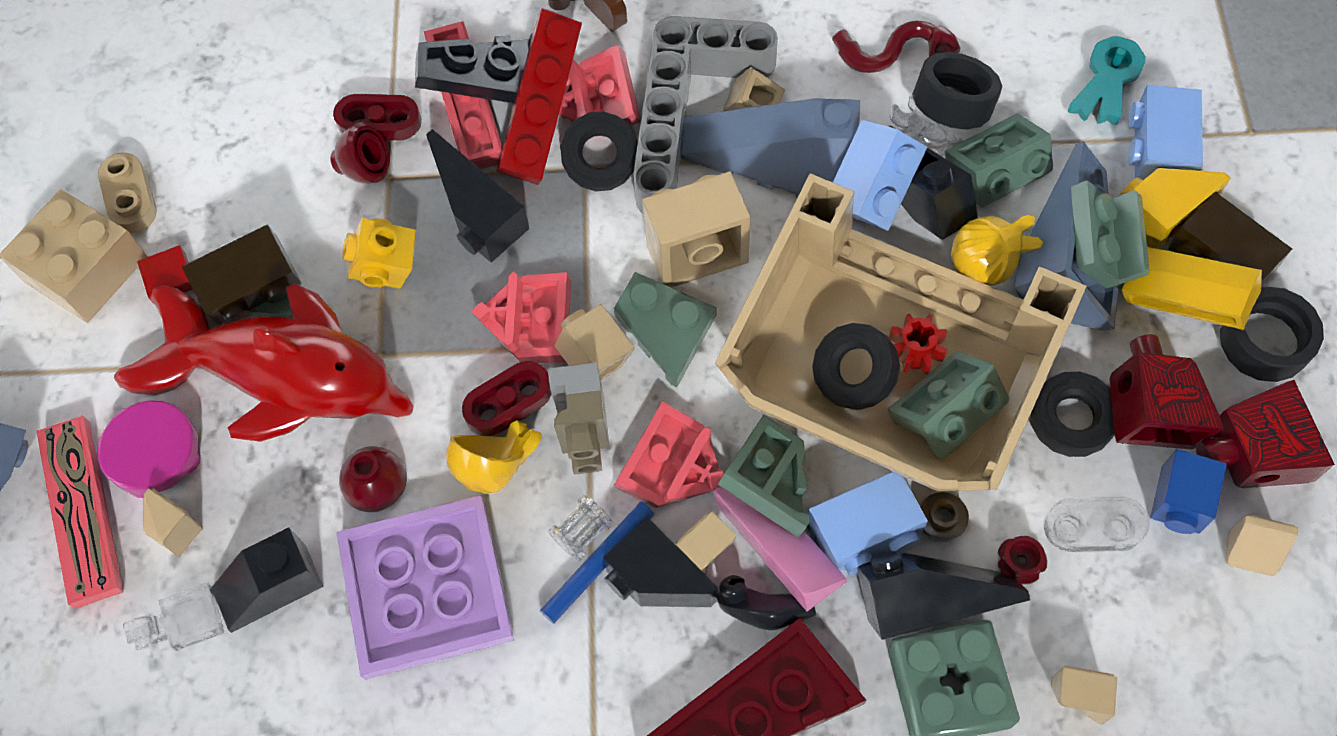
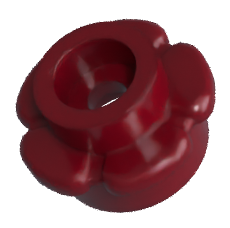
M1018 536L1013 539H1006L998 549L997 553L1000 557L998 568L1000 572L1014 577L1023 585L1036 582L1039 579V573L1044 572L1047 568L1048 560L1044 548L1032 537ZM1023 556L1026 559V563H1018L1017 557Z

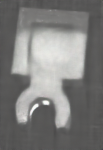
M912 95L909 96L908 101L911 113L901 111L896 104L891 106L890 120L896 127L903 129V133L927 146V148L945 159V150L964 141L954 128L936 123L925 116L915 105Z

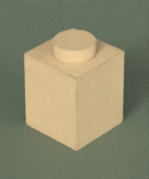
M602 304L587 313L583 309H579L569 315L560 324L563 330L554 344V347L569 366L597 362L601 380L621 368L635 349Z

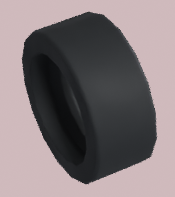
M944 52L933 54L924 61L912 96L917 108L931 120L950 128L968 130L979 128L990 120L1003 86L998 74L982 61L960 53ZM947 87H952V88L961 90V91H963V92H965V93H967V94H962V93L953 91V90H951V89H949V88H947Z
M1263 287L1250 315L1255 313L1269 314L1281 319L1292 329L1297 339L1296 351L1289 356L1272 355L1257 347L1250 340L1245 328L1241 330L1224 325L1220 329L1221 347L1228 361L1241 373L1260 381L1278 382L1293 378L1318 354L1324 340L1323 323L1316 309L1301 295L1285 288Z

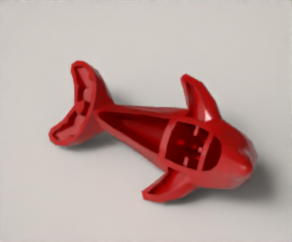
M295 283L286 287L293 319L283 317L248 318L223 324L210 330L203 309L191 296L174 287L166 285L155 287L152 291L151 300L162 318L165 343L137 362L119 368L113 377L120 388L131 393L158 395L177 388L190 377L195 368L199 367L260 401L253 409L227 427L231 438L258 442L291 433L311 417L354 419L366 414H383L399 418L411 415L414 408L407 394L393 384L383 359L368 346L342 333L336 314L319 294Z

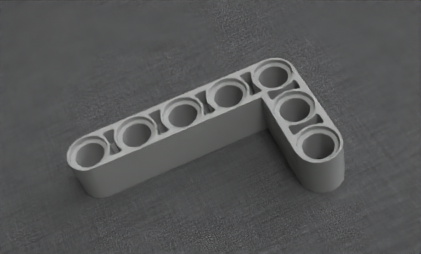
M681 16L666 17L656 24L653 33L633 174L636 206L642 214V199L650 197L657 192L649 191L648 189L654 187L662 189L677 188L684 117H686L691 75L737 78L752 67L764 76H770L776 67L778 43L777 32L772 26L755 21ZM655 151H665L663 153H655Z

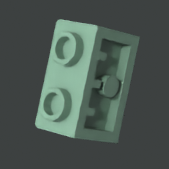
M1018 113L945 150V157L948 161L971 174L975 201L980 207L991 204L1044 176L1053 169L1050 133Z
M1088 180L1071 186L1077 269L1106 289L1148 275L1150 270L1142 196L1133 190L1112 198Z
M955 351L887 410L895 424L923 436L933 455L940 459H945L1009 402V396L993 364Z

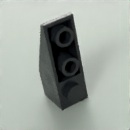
M927 148L901 205L916 223L943 240L960 230L969 221L978 219L972 177L968 172Z

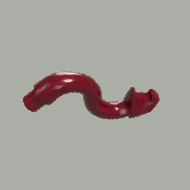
M919 20L906 22L898 26L891 33L883 52L873 56L862 51L857 41H853L845 29L838 31L832 37V41L838 48V54L844 63L851 69L862 73L880 72L889 68L898 59L904 44L912 38H923L929 42V57L941 51L959 53L961 49L956 36L950 30L941 25L935 26L932 23Z

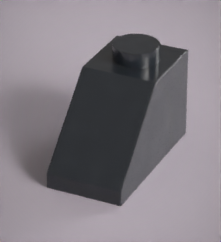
M648 517L603 557L608 573L604 579L622 600H626L631 596L639 606L712 607L717 602L718 587Z
M288 527L243 549L211 588L227 629L232 633L324 586L306 545Z

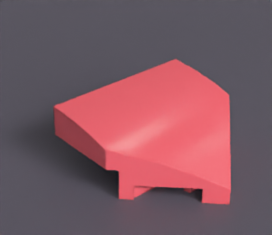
M618 44L581 61L579 65L574 60L572 61L559 112L561 117L573 122L587 113L604 111L619 116L630 126L641 122L626 54Z
M513 271L508 276V284L486 304L481 301L471 310L473 315L520 362L566 363L554 347V344L563 330L560 324L570 315L571 279L567 272L524 275L519 278Z
M662 401L614 486L655 508L716 490L720 487L718 483L724 473L723 470L720 471L710 440L712 435L710 427L704 428V425Z

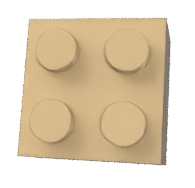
M731 171L717 176L706 175L699 178L695 183L676 189H661L650 197L642 199L646 246L662 284L672 288L749 263L750 215Z
M62 189L51 198L0 253V259L24 283L86 323L90 322L138 268L137 261L148 257L128 230Z

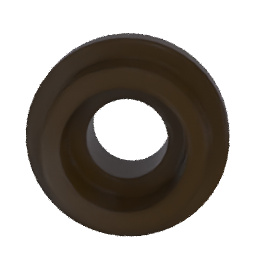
M946 492L931 494L920 506L928 520L923 532L936 541L948 542L955 540L963 534L968 525L969 514L967 507L960 498ZM946 509L952 514L953 520L942 522L936 517L935 511Z

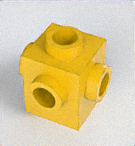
M361 218L354 234L347 233L343 244L342 260L349 261L347 278L358 280L369 287L379 288L388 286L401 289L412 271L416 230L393 225L385 219L375 218L369 220Z

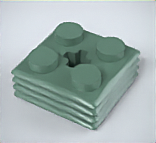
M982 620L892 639L888 647V654L910 736H977L1011 729L1019 722L1020 716L990 620ZM947 672H952L955 678H961L964 683L959 689L958 695H954L951 687H942L940 683L947 675Z

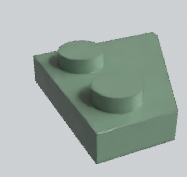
M634 272L614 307V314L626 331L635 336L639 347L648 358L652 357L662 369L669 384L677 388L717 316V307Z
M763 414L720 479L718 485L798 538L809 524V514L803 513L802 496L807 491L806 473L802 467V463L805 460L804 440Z

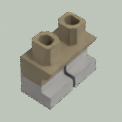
M597 362L548 368L550 390L558 413L554 419V427L562 453H568L569 459L572 461L574 474L602 471L600 449L610 448L604 394Z

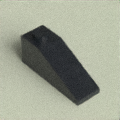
M432 129L426 136L459 229V233L456 236L468 252L473 255L479 252L492 263L529 230L524 206Z
M882 552L874 555L870 559L871 562L857 567L868 622L881 640L1030 601L1029 591L1014 577L1004 575L999 571L910 553Z

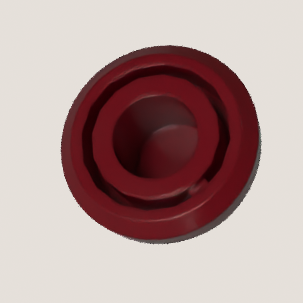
M360 122L348 127L340 135L335 145V150L331 153L330 161L333 169L338 174L345 175L355 182L370 184L380 182L386 177L390 166V154L383 136L370 124Z
M376 446L364 447L353 452L343 463L339 475V486L344 499L350 506L363 512H378L392 506L403 494L407 483L406 468L400 458L392 451Z

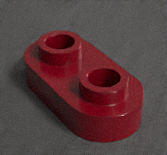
M351 94L340 99L333 110V117L341 134L348 127L359 123L355 122L356 120L364 119L362 122L373 126L383 136L384 140L400 141L414 136L422 124V118L416 102L405 95Z
M519 362L470 391L462 403V414L469 429L477 435L494 436L509 428L512 422L520 421L542 408L549 401L552 394L547 370L536 362ZM532 385L536 387V391L533 394L524 395L521 393L522 389L526 386ZM486 410L496 411L495 416L489 420L481 418L482 413Z

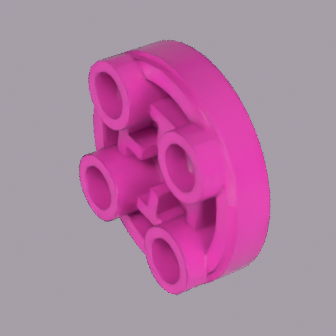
M143 401L133 404L115 415L103 430L97 452L99 465L111 482L137 498H144V493L148 488L151 490L155 489L158 492L165 491L198 467L200 454L198 452L197 431L191 420L179 408L170 403Z

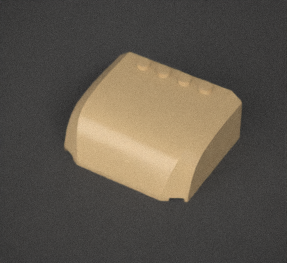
M809 174L715 361L716 366L751 408L936 491L997 490L1087 286L1039 266L1024 300L853 230L854 191ZM910 313L913 318H926L930 314L932 315V322L938 330H947L945 341L940 344L947 349L944 360L953 352L959 351L993 364L1009 396V402L945 459H940L933 455L923 436L895 424L887 410L928 374H925L922 369H910V371L904 373V365L900 362L897 383L889 396L880 403L860 410L837 406L823 396L814 380L812 365L815 350L824 336L836 327L849 323L871 325L889 337L892 326L904 328L906 314ZM857 348L844 355L840 363V374L845 382L848 384H858L867 379L873 365L868 351ZM932 359L930 372L942 362Z

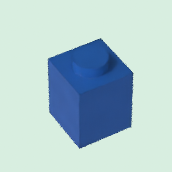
M1176 449L1161 467L1150 519L1163 522L1166 528L1177 533L1200 534L1216 518L1227 464Z

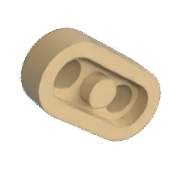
M116 153L106 158L99 167L98 179L108 217L128 230L129 233L145 230L153 223L157 213L146 169L139 159L130 153Z

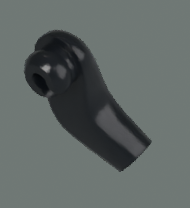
M727 576L719 585L720 591L718 592L717 601L721 610L744 623L760 629L778 630L790 626L799 618L803 621L816 615L815 606L806 611L791 593H761L747 588L745 580L740 576Z

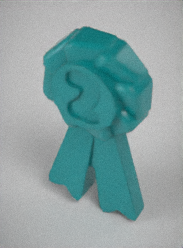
M1112 36L1097 42L1091 54L1089 64L1095 76L1070 103L1067 112L1078 113L1080 118L1086 121L1098 101H1101L1096 119L1097 124L1109 121L1111 124L1117 125L1122 112V86L1136 81L1145 64L1146 57L1140 46L1135 41L1120 36Z

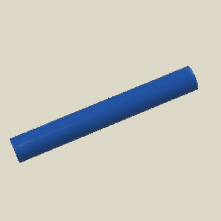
M639 502L539 611L551 623L555 624L605 569L603 557L646 517L651 519L655 515L654 512L645 503Z

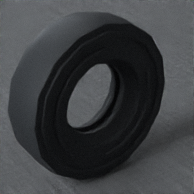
M604 111L587 113L575 119L564 133L560 145L562 165L569 178L580 187L595 192L612 190L624 184L634 173L638 139L631 126L619 116ZM594 136L609 138L617 148L615 160L606 167H593L583 157L582 150L584 144Z
M849 323L836 327L824 336L815 350L812 368L815 383L824 397L837 406L860 410L873 407L889 396L898 380L900 362L897 349L886 334L871 325ZM857 348L865 349L872 358L871 373L861 383L848 384L840 374L841 360L851 350Z
M1081 371L1062 372L1050 377L1043 384L1030 416L1032 428L1038 439L1050 450L1067 457H1086L1102 450L1115 436L1110 387L1099 378ZM1066 399L1083 401L1092 411V424L1083 430H1073L1066 427L1057 416L1058 404Z

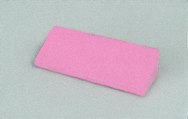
M721 486L713 491L719 510L806 611H809L847 583V578L805 531L798 538Z

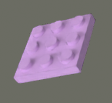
M482 495L337 532L360 676L363 679L367 680L515 641L486 505Z

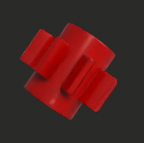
M909 313L906 314L903 329L897 326L891 327L889 339L895 343L893 345L897 349L899 361L904 365V373H907L910 369H922L925 374H929L932 359L943 362L947 353V349L940 345L945 341L947 330H938L932 322V315L930 314L926 318H913Z

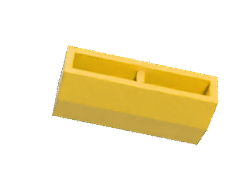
M1147 247L1149 274L1126 282L1122 287V293L1128 304L1244 330L1251 310L1261 293L1262 270Z

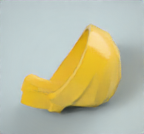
M1025 215L1010 224L1001 218L987 216L969 221L963 225L953 239L951 259L957 273L989 286L1004 283L1014 273L1020 254L1034 252L1041 248L1043 244L1039 237L1023 235L1034 224L1035 217Z
M517 420L510 424L506 437L481 435L451 436L446 450L447 466L451 474L467 489L484 494L497 493L506 486L514 473L518 471L519 466L538 447L541 441V432L532 429L528 430L527 424Z

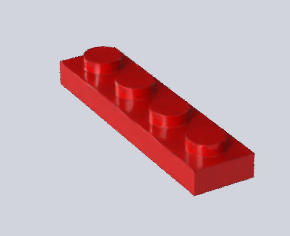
M543 8L538 13L496 172L536 185L542 181L582 22Z

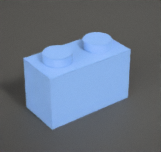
M1147 85L1140 101L1132 103L1129 113V128L1135 129V138H1133L1130 144L1128 163L1135 166V178L1140 177L1144 180L1158 168L1200 171L1203 166L1202 90Z
M862 119L833 181L835 184L854 191L852 218L888 231L927 146L898 129Z
M894 471L809 508L808 528L817 546L840 572L846 570L848 575L857 574V567L871 562L870 559L876 554L890 550L901 554L912 549L920 543L919 537H921L928 522L906 480L902 475Z

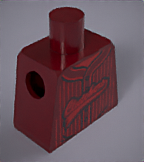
M1142 335L1130 342L1132 357L1115 369L1109 378L1116 443L1193 450L1196 448L1197 442L1210 439L1224 430L1223 422L1195 361L1186 357L1164 355L1157 335Z
M1295 380L1287 381L1227 408L1220 414L1224 430L1213 436L1214 438L1199 441L1196 444V455L1227 464L1226 466L1232 480L1239 488L1315 482L1335 465Z

